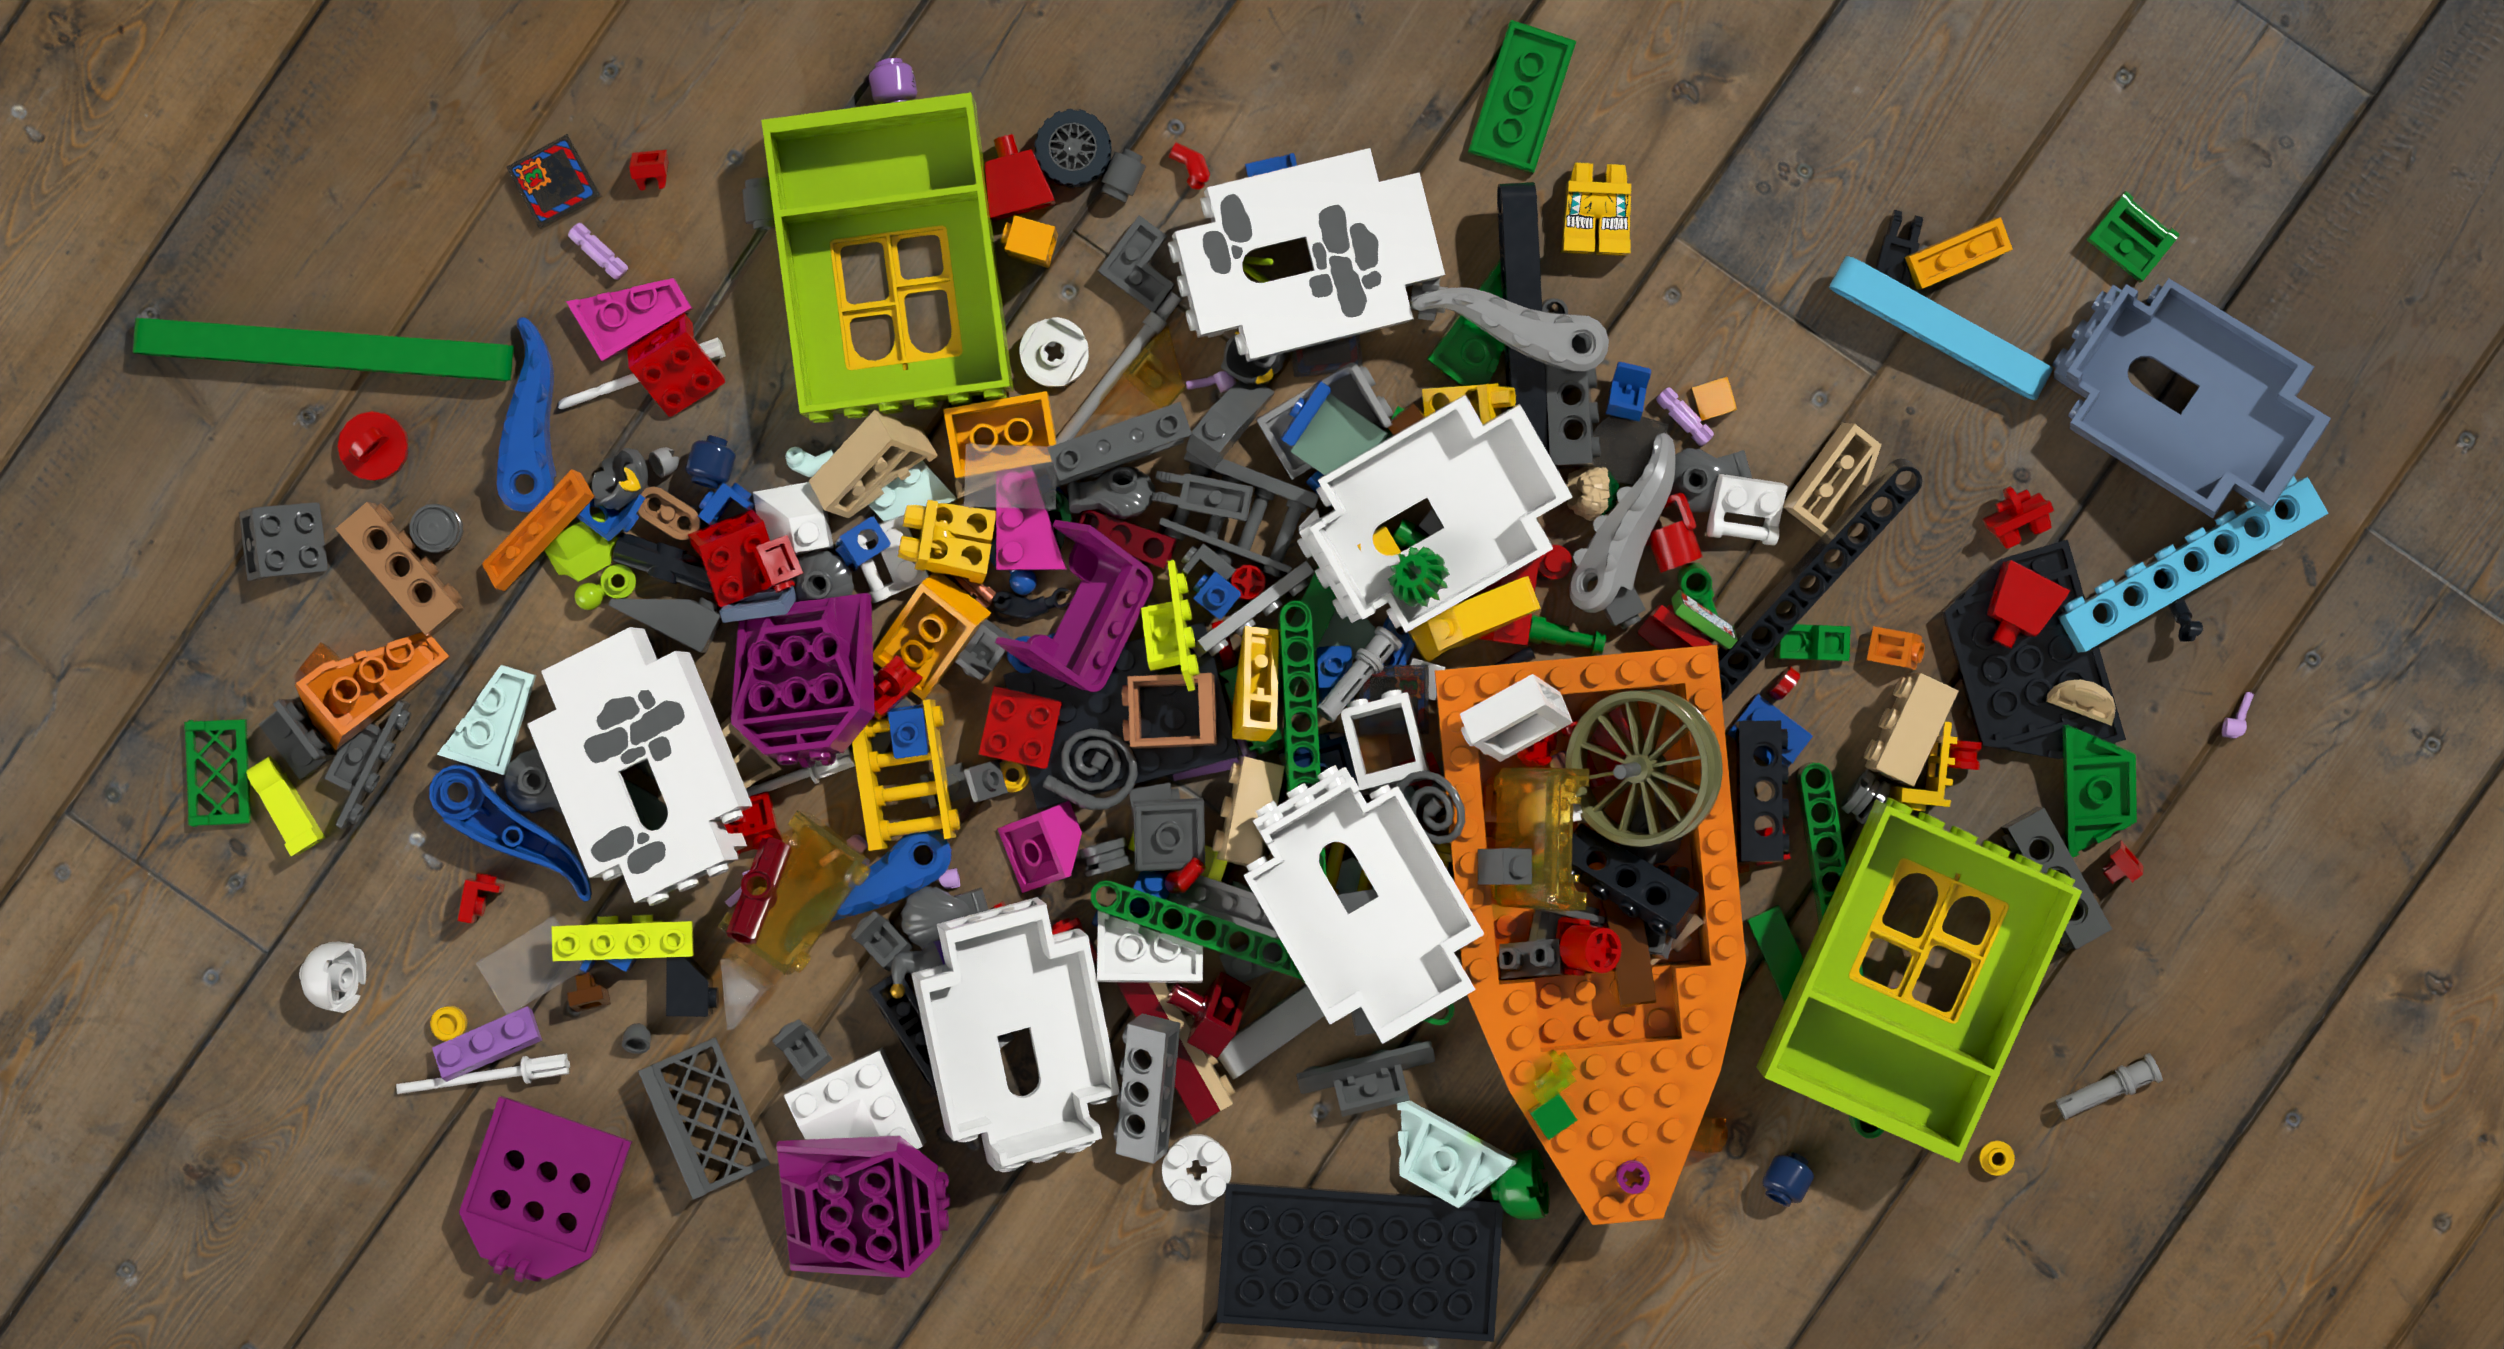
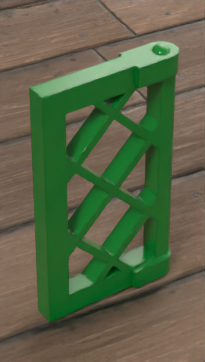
M247 719L188 720L184 722L188 826L251 823L250 785L246 773L249 769ZM219 730L217 734H214L212 731ZM226 730H236V749L234 751L219 738ZM195 731H205L212 737L200 752L196 750ZM215 742L231 754L218 769L202 756ZM233 758L237 760L238 783L236 786L221 773ZM198 760L202 761L214 772L201 787L197 785L196 762ZM217 776L232 789L219 804L204 791ZM236 792L239 799V814H229L222 806ZM200 794L215 807L209 815H199L198 796Z

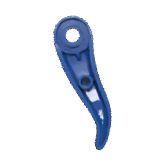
M521 317L517 320V327L524 341L525 358L506 419L503 423L497 466V489L504 504L513 510L527 513L531 512L554 488V477H557L550 441V412L554 386V370L548 347L540 332L530 320ZM527 474L533 478L534 488L530 493L523 495L517 491L515 484L518 477Z
M454 764L443 768L434 776L430 784L429 798L433 808L444 818V822L487 847L560 873L572 884L582 901L586 902L591 899L592 888L590 880L574 851L552 832L516 812L496 794L475 769L466 765ZM460 782L467 787L468 796L464 801L455 802L449 797L448 788L452 783Z
M937 830L904 835L885 855L867 869L815 897L800 913L792 926L786 943L787 951L789 953L798 951L806 937L823 924L895 903L938 880L948 870L952 860V849L948 839H944V835ZM920 845H927L933 851V859L927 865L918 864L914 859V851Z

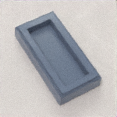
M794 587L778 593L774 589L761 591L723 606L719 613L723 623L784 615L789 612L797 596Z

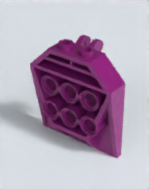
M868 593L794 602L787 614L738 621L731 724L764 755L776 759L778 764H797L798 760L803 768H812L816 761H820L825 766L834 764L836 754L844 753L875 715L871 595ZM837 644V650L835 654L830 657V650L832 646ZM805 648L803 658L798 661L800 650ZM772 652V660L766 665V658ZM838 685L837 694L831 698L833 687ZM806 689V695L801 702H799V695L801 691ZM773 693V701L767 706V699Z
M499 1096L459 1210V1214L480 1257L488 1259V1264L494 1267V1273L502 1275L509 1267L514 1268V1280L523 1282L525 1278L540 1282L542 1278L547 1280L593 1257L599 1248L632 1141ZM512 1150H517L524 1156L523 1167H515L511 1164L509 1154ZM544 1162H551L557 1167L556 1178L550 1179L543 1174L542 1165ZM577 1173H584L589 1177L591 1184L588 1190H581L576 1186L575 1176ZM497 1190H504L510 1195L511 1202L508 1207L501 1206L496 1201ZM531 1201H536L542 1205L544 1210L542 1218H535L529 1213L528 1206ZM563 1213L574 1215L577 1221L575 1229H567L563 1226L561 1222Z
M901 1136L786 1140L777 1142L791 1271L906 1278L940 1246L943 1231L949 1230L948 1210H944L951 1204L950 1195L946 1192V1187L949 1185V1177L946 1173L938 1171V1165ZM870 1174H880L883 1179H875ZM836 1175L840 1177L841 1180L834 1181L830 1179L828 1176ZM874 1205H882V1206H884L887 1210H883V1211H882V1210H878V1209L874 1208L873 1206H874ZM831 1207H840L845 1212H836ZM883 1236L888 1238L890 1241L884 1242L879 1240L877 1237ZM843 1238L847 1240L848 1243H840L835 1239Z

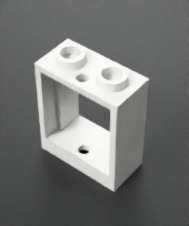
M1534 674L1460 713L1464 724L1461 731L1466 742L1470 746L1479 748L1483 754H1488L1500 762L1573 723L1561 692Z
M1401 690L1388 691L1381 694L1380 700L1368 702L1367 699L1354 700L1347 704L1348 708L1341 711L1358 786L1364 796L1373 793L1387 784L1390 789L1395 788L1410 773L1423 770L1430 772L1412 699L1408 692L1402 693ZM1402 707L1416 762L1366 774L1353 720ZM1426 779L1414 780L1412 783L1418 782V781H1422V780H1426Z

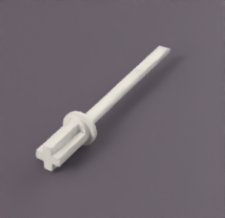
M718 337L699 344L712 361L726 356L722 342ZM632 373L602 384L597 388H591L563 398L558 402V408H569L640 381Z
M848 747L844 753L836 754L835 763L825 766L820 761H816L812 768L794 771L747 788L746 791L748 796L766 791L769 792L811 777L813 782L817 784L820 778L854 767V757Z
M567 1054L533 1059L523 1056L521 1066L467 1073L448 1082L440 1077L396 1084L397 1094L522 1076L524 1082L529 1084L532 1082V1079L569 1074L570 1061H568Z

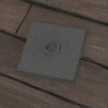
M1203 798L1133 801L1136 872L1181 870L1193 857L1199 859L1205 865Z

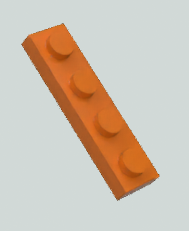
M571 469L482 563L496 589L505 591L594 498L592 491L580 472Z

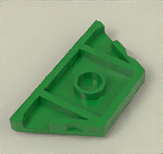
M2063 725L2065 845L2072 858L2080 855L2079 851L2095 842L2099 844L2110 838L2115 831L2124 830L2137 822L2136 754L2070 725Z

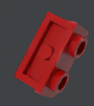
M1671 604L1667 608L1663 605H1657L1637 631L1639 636L1657 650L1713 645L1710 643L1713 639L1696 628L1692 629L1683 622V619L1675 615L1673 605Z

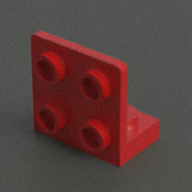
M685 313L627 349L629 369L668 417L674 416L725 383L724 375L694 339L693 323Z
M753 510L688 534L692 547L702 558L716 603L719 607L763 591L761 584L766 581L752 549L769 542L770 539L764 521Z
M993 686L979 755L1046 769L1061 709V702L1055 699Z

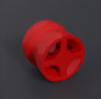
M1243 565L1233 573L1231 584L1241 592L1239 598L1252 600L1263 592L1265 577L1256 566Z
M1957 740V744H1950L1949 757L1955 758V765L1948 764L1947 767L1980 770L1977 754L1982 749V742Z

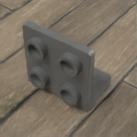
M318 502L255 507L239 512L248 581L262 580L273 576L327 571L328 564L321 509Z
M295 699L277 700L273 703L277 711L259 723V726L300 780L305 779L336 756V753L331 748L332 745L313 725L302 701L297 702Z

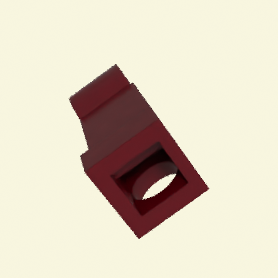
M1092 510L1082 511L1078 521L1079 524L1091 525L1134 558L1167 570V561L1171 560L1178 542L1174 538Z

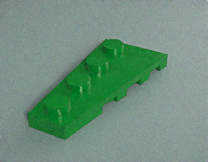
M1499 259L1477 290L1502 298ZM1459 314L1426 360L1460 386L1489 384L1499 364L1504 343Z

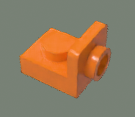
M1873 626L1867 660L1916 670L1917 663H1921L1925 651L1922 636Z

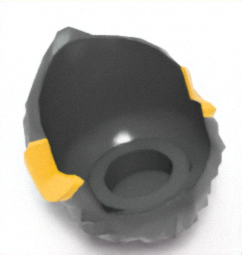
M1236 331L1226 342L1221 368L1245 384L1256 383L1259 385L1271 380L1273 375L1283 368L1285 353L1247 362L1245 354L1240 355L1238 352L1235 335L1240 334V332Z
M624 448L618 455L602 460L601 463L604 471L594 473L592 481L594 505H601L610 510L613 508L619 510L621 507H626L644 491L648 480V471L644 457L638 450Z

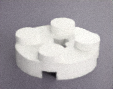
M1059 317L1044 319L1031 325L1023 335L1020 343L1021 363L1027 375L1036 383L1046 387H1065L1076 381L1085 371L1089 360L1088 343L1081 329L1071 321ZM1058 343L1062 346L1060 351L1064 356L1061 360L1056 358L1053 362L1047 360L1049 354L1045 352V348L1047 346L1054 347Z
M1203 1134L1187 1135L1176 1141L1166 1153L1162 1164L1163 1180L1175 1199L1190 1205L1207 1204L1225 1192L1226 1183H1229L1231 1178V1160L1223 1146L1213 1140V1138ZM1199 1160L1201 1166L1207 1167V1172H1203L1200 1179H1194L1193 1174L1187 1173L1186 1168L1192 1167V1161Z

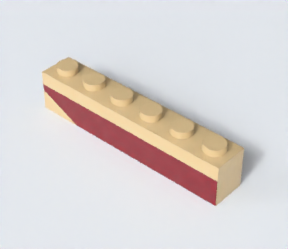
M1098 938L1094 941L1096 947L1098 946ZM1116 982L1136 1018L1143 1013L1181 1023L1174 1086L1196 1125L1232 1105L1231 1095L1236 1092L1226 1075L1220 1077L1213 1065L1218 1063L1217 1058L1187 1043L1194 1022L1192 1019L1193 1015L1190 1014L1186 1017L1180 1008L1166 1003L1168 995L1175 984L1168 986L1167 983Z

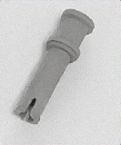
M1378 626L1375 629V636L1364 649L1360 648L1356 652V661L1338 681L1325 699L1318 704L1317 711L1328 721L1334 722L1336 717L1371 675L1380 673L1384 668L1383 663L1393 651H1399L1402 647L1400 640L1386 628Z
M2150 1053L2145 1054L2143 1060L2127 1067L2121 1065L2114 1070L2115 1074L2079 1089L2072 1094L2056 1099V1104L2063 1118L2067 1120L2084 1110H2088L2123 1093L2133 1095L2136 1093V1089L2153 1081L2157 1083L2162 1082L2161 1072Z

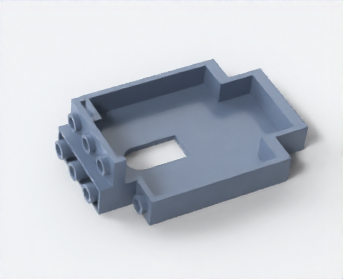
M2168 278L2163 287L2159 284L2155 286L2146 301L2151 304L2150 306L2137 300L2138 291L2127 284L2123 290L2113 285L2108 293L2102 291L2091 307L2095 312L2090 320L2087 322L2083 319L2072 334V338L2076 339L2069 350L2063 348L2052 364L2056 368L2054 379L2086 398L2085 402L2079 399L2068 415L2072 419L2070 430L2211 518H2214L2232 490L2270 512L2331 420L2330 417L2296 397L2311 376L2314 366ZM2141 357L2152 358L2199 387L2181 415L2141 391L2130 382L2128 369L2135 360Z

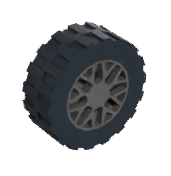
M1073 108L1066 109L1063 112L1058 111L1051 118H1047L1044 121V125L1037 132L1034 145L1037 162L1045 176L1049 180L1054 181L1055 184L1067 186V188H1083L1091 182H1096L1106 172L1111 160L1112 145L1106 127L1095 115L1088 114L1085 110L1081 109L1079 111L1073 110Z

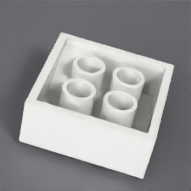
M883 1047L793 1088L784 1094L805 1140L901 1136L916 1149L923 1147L926 1143L925 1137ZM836 1175L828 1176L830 1179L834 1181L841 1180V1178Z

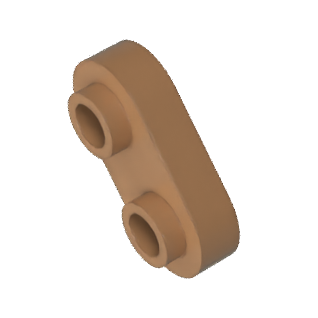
M648 487L641 493L645 500L638 510L639 515L673 538L687 541L690 540L688 534L701 529L702 519L698 516L699 513L664 489ZM654 498H658L661 501V508L658 511H652L649 506L650 501ZM682 517H688L691 522L690 527L686 530H682L679 527V520Z

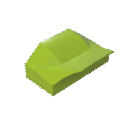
M603 511L592 515V518L597 522H605ZM580 521L563 530L544 551L558 575H568L577 582H580L611 564L612 553L619 537L616 535L613 539L607 541L584 522Z

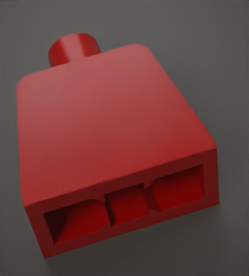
M1013 134L994 139L998 158L985 162L988 206L992 222L1056 205L1054 196L1032 149L1018 152Z
M2012 560L2004 561L1987 611V615L2001 622L1992 640L2011 649L2020 632L2029 637L2037 636L2066 599L2070 590Z

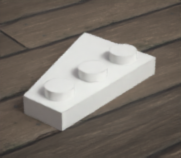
M1098 911L1097 982L1202 983L1203 946L1166 933H1159L1142 927L1139 924L1127 922Z

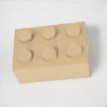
M1908 673L1906 678L1902 676L1893 692V695L1897 698L1892 709L1886 708L1879 721L1878 727L1882 728L1877 741L1873 739L1870 741L1864 753V758L1867 759L1865 767L1899 784L1914 786L1959 691L1922 673Z

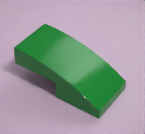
M1795 624L1775 646L1774 658L1849 661L1851 626Z

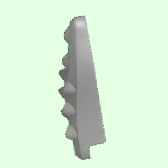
M1463 287L1446 288L1425 293L1413 302L1414 309L1419 311L1434 308L1454 311L1508 347L1529 358L1560 369L1571 371L1593 369L1604 360L1608 352L1609 339L1606 329L1599 321L1590 316L1532 310L1491 293ZM1579 333L1587 335L1590 340L1589 349L1582 354L1575 352L1572 348V339Z
M1660 433L1656 436L1651 459L1645 467L1642 476L1633 487L1626 486L1618 490L1617 500L1619 503L1608 516L1601 515L1596 517L1593 522L1596 533L1586 549L1581 548L1574 553L1573 559L1577 566L1569 586L1570 598L1575 606L1585 612L1596 613L1604 610L1612 603L1620 587L1629 590L1633 589L1644 547L1668 500L1674 482L1675 446L1673 439L1666 433ZM1598 578L1595 589L1588 592V582L1595 581Z

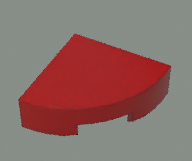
M1223 620L1211 623L1212 629L1220 625ZM1229 636L1225 638L1228 645L1219 651L1224 670L1235 667L1237 663Z

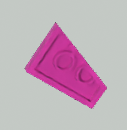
M674 278L634 286L630 289L602 293L589 298L566 301L602 362L609 360L683 313L686 314L693 310Z
M1033 465L996 471V570H1067Z

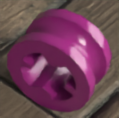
M1628 1160L1622 1163L1616 1173L1619 1186L1625 1192L1631 1194H1638L1644 1191L1650 1181L1647 1168L1636 1160ZM1635 1168H1639L1642 1172L1638 1173V1175L1643 1177L1640 1183L1633 1182L1631 1186L1626 1185L1624 1182L1628 1181V1179L1623 1177L1624 1173L1627 1170L1633 1172Z

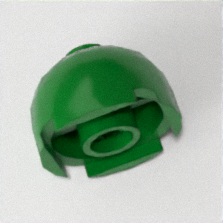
M1531 1149L1510 1154L1518 1160L1512 1168L1491 1184L1493 1199L1500 1200L1502 1208L1511 1217L1520 1220L1545 1218V1215L1549 1213L1550 1199L1548 1181L1543 1183L1542 1174L1539 1170L1545 1169L1540 1153L1537 1149Z

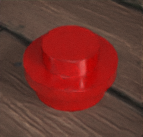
M1552 545L1553 549L1540 556L1538 569L1546 578L1560 579L1569 573L1572 567V557L1563 546Z

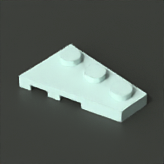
M500 665L476 699L475 704L465 718H462L455 728V732L447 743L442 746L437 755L506 775L537 675Z

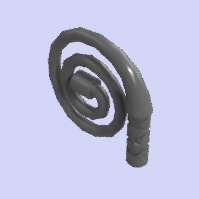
M1090 728L1076 732L1065 742L1061 752L1062 768L1069 780L1078 787L1088 791L1104 789L1116 780L1120 773L1121 760L1117 750L1111 744L1101 740H1089L1079 746L1075 754L1076 768L1083 774L1095 775L1100 769L1103 770L1109 757L1096 752L1090 763L1092 764L1091 768L1083 764L1082 757L1084 752L1090 748L1105 750L1113 761L1112 772L1106 779L1093 783L1083 781L1075 775L1070 767L1069 753L1072 746L1078 740L1090 736L1103 737L1118 745L1126 755L1129 762V776L1125 786L1113 796L1096 798L1048 775L1043 787L1084 809L1107 810L1121 803L1132 791L1138 776L1137 761L1130 746L1119 736L1107 730Z
M1423 770L1408 774L1397 785L1402 794L1405 788L1414 780L1428 779L1436 781L1451 795L1457 809V823L1454 830L1449 835L1439 837L1428 833L1424 828L1423 830L1432 843L1440 845L1454 841L1461 835L1465 824V807L1458 791L1448 780L1437 773ZM1425 786L1415 791L1410 799L1409 806L1416 818L1418 819L1416 808L1420 798L1426 794L1436 795L1437 797H1433L1424 806L1423 820L1434 831L1446 830L1452 824L1455 814L1452 801L1446 792L1432 786ZM1445 806V820L1442 823L1434 822L1431 816H1435Z

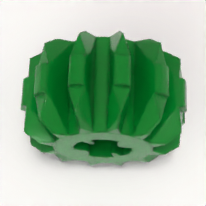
M1424 546L1420 551L1417 548L1410 547L1408 556L1398 554L1400 562L1398 565L1390 566L1391 571L1395 574L1388 579L1390 585L1394 587L1392 591L1398 599L1404 600L1408 606L1413 607L1417 604L1428 607L1431 597L1434 600H1440L1438 591L1448 588L1447 583L1443 580L1450 575L1448 569L1444 566V559Z

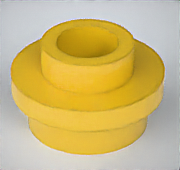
M1006 760L1000 763L1008 792H1018L1027 786L1030 779L1026 765ZM1010 768H1015L1019 772V779L1015 782L1007 779L1006 773Z
M1995 1140L1983 1146L1979 1154V1161L1987 1173L2000 1176L2012 1169L2015 1155L2008 1144ZM2001 1152L2003 1154V1161L1998 1165L1993 1164V1155Z

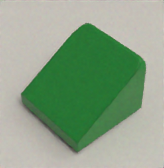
M1558 1091L1528 1110L1548 1140L1577 1121V1118Z

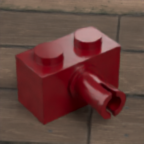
M1220 972L1203 996L1176 983L1170 991L1166 1003L1172 1004L1193 1015L1192 1019L1194 1022L1187 1043L1218 1058L1237 1032L1251 987Z

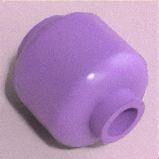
M888 58L875 63V68L869 74V82L875 104L909 101L916 98L917 87L914 72L909 64L903 63L901 58Z

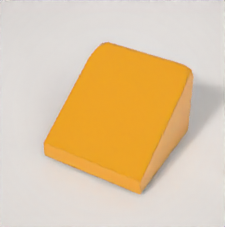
M1728 377L1691 388L1701 421L1737 410Z

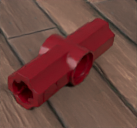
M771 837L762 838L751 869L741 880L742 892L726 931L728 937L746 945L757 944L768 912L777 902V888L792 851L790 845L785 844L779 839ZM759 887L767 888L765 892H763L760 895L752 894L753 891Z

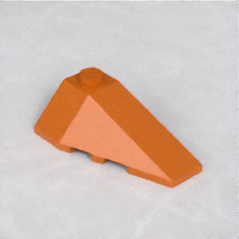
M420 632L389 642L386 646L367 652L364 650L354 653V656L336 662L332 660L323 663L298 681L295 687L313 725L333 748L337 750L448 660L449 655L432 636Z

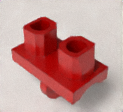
M2009 486L2003 489L2005 500L1995 504L1998 512L1983 519L1986 528L1997 537L2002 546L2009 549L2020 544L2022 539L2018 528L2027 523L2033 534H2041L2051 529L2049 513L2053 512L2054 509L2051 501H2046L2040 493L2031 496L2026 489L2016 494L2015 490Z
M898 655L874 675L875 715L872 717L873 719L880 720L918 686L923 679L921 675L909 669Z

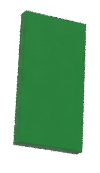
M1510 20L1468 154L1534 174L1575 48V40Z

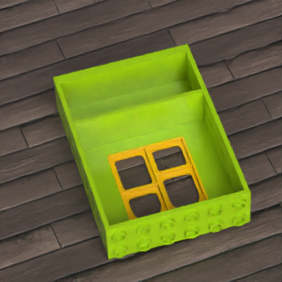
M972 93L761 120L800 414L809 418L813 423H826L834 421V415L844 414V416H848V419L868 417L869 410L879 409V412L885 414H895L903 412V406L914 405V407H917V410L937 408L938 401L949 400V403L952 405H964L972 403V397L984 396L986 401L1007 398V392H1014L993 228L989 214L977 106ZM928 235L938 236L943 260L942 274L932 277L904 279L900 271L898 242L905 238ZM878 242L882 244L884 250L889 296L886 300L850 304L846 299L841 250L846 246ZM943 290L948 298L951 338L947 346L941 351L924 353L916 349L911 343L907 325L905 297L912 293ZM890 315L893 320L895 334L894 346L891 352L885 358L877 361L860 357L852 343L851 321L861 317Z
M1889 797L1885 803L1876 799L1756 1068L1764 1078L1960 1163L2081 896L2082 890L2073 886L2075 879L2054 869L2048 868L2047 872L2043 873L2041 872L2043 865L2029 858L2016 854L2015 858L2011 859L2008 857L2011 851L1984 839L1983 844L1979 845L1976 843L1978 837L1952 825L1950 831L1943 829L1945 822L1920 811L1918 817L1911 815L1913 808ZM1912 873L1926 874L1934 881L1938 892L1934 909L1922 935L1918 938H1913L1892 929L1882 922V917L1897 884L1902 878ZM1961 897H1978L1986 903L1990 910L1991 919L1982 942L1978 945H1972L1945 933L1942 929L1950 907ZM1876 938L1901 947L1911 954V960L1902 980L1895 989L1867 979L1859 973L1872 940ZM1937 945L1965 956L1971 961L1970 969L1957 998L1948 1012H1943L1915 1000L1912 996V991L1931 949Z

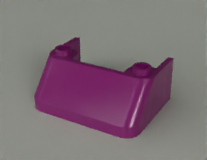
M1055 520L1053 527L1075 542L1069 555L1070 570L1081 579L1075 595L1053 639L1046 635L1036 634L1030 637L1027 642L997 637L995 643L1035 670L1081 690L1097 692L1105 686L1140 615L1141 608L1144 606L1152 590L1153 575L1148 567L1091 525Z

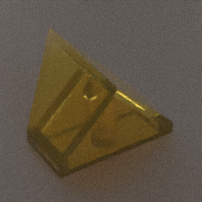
M1169 326L1141 351L1122 374L1127 382L1159 409L1172 405L1187 387L1181 377Z

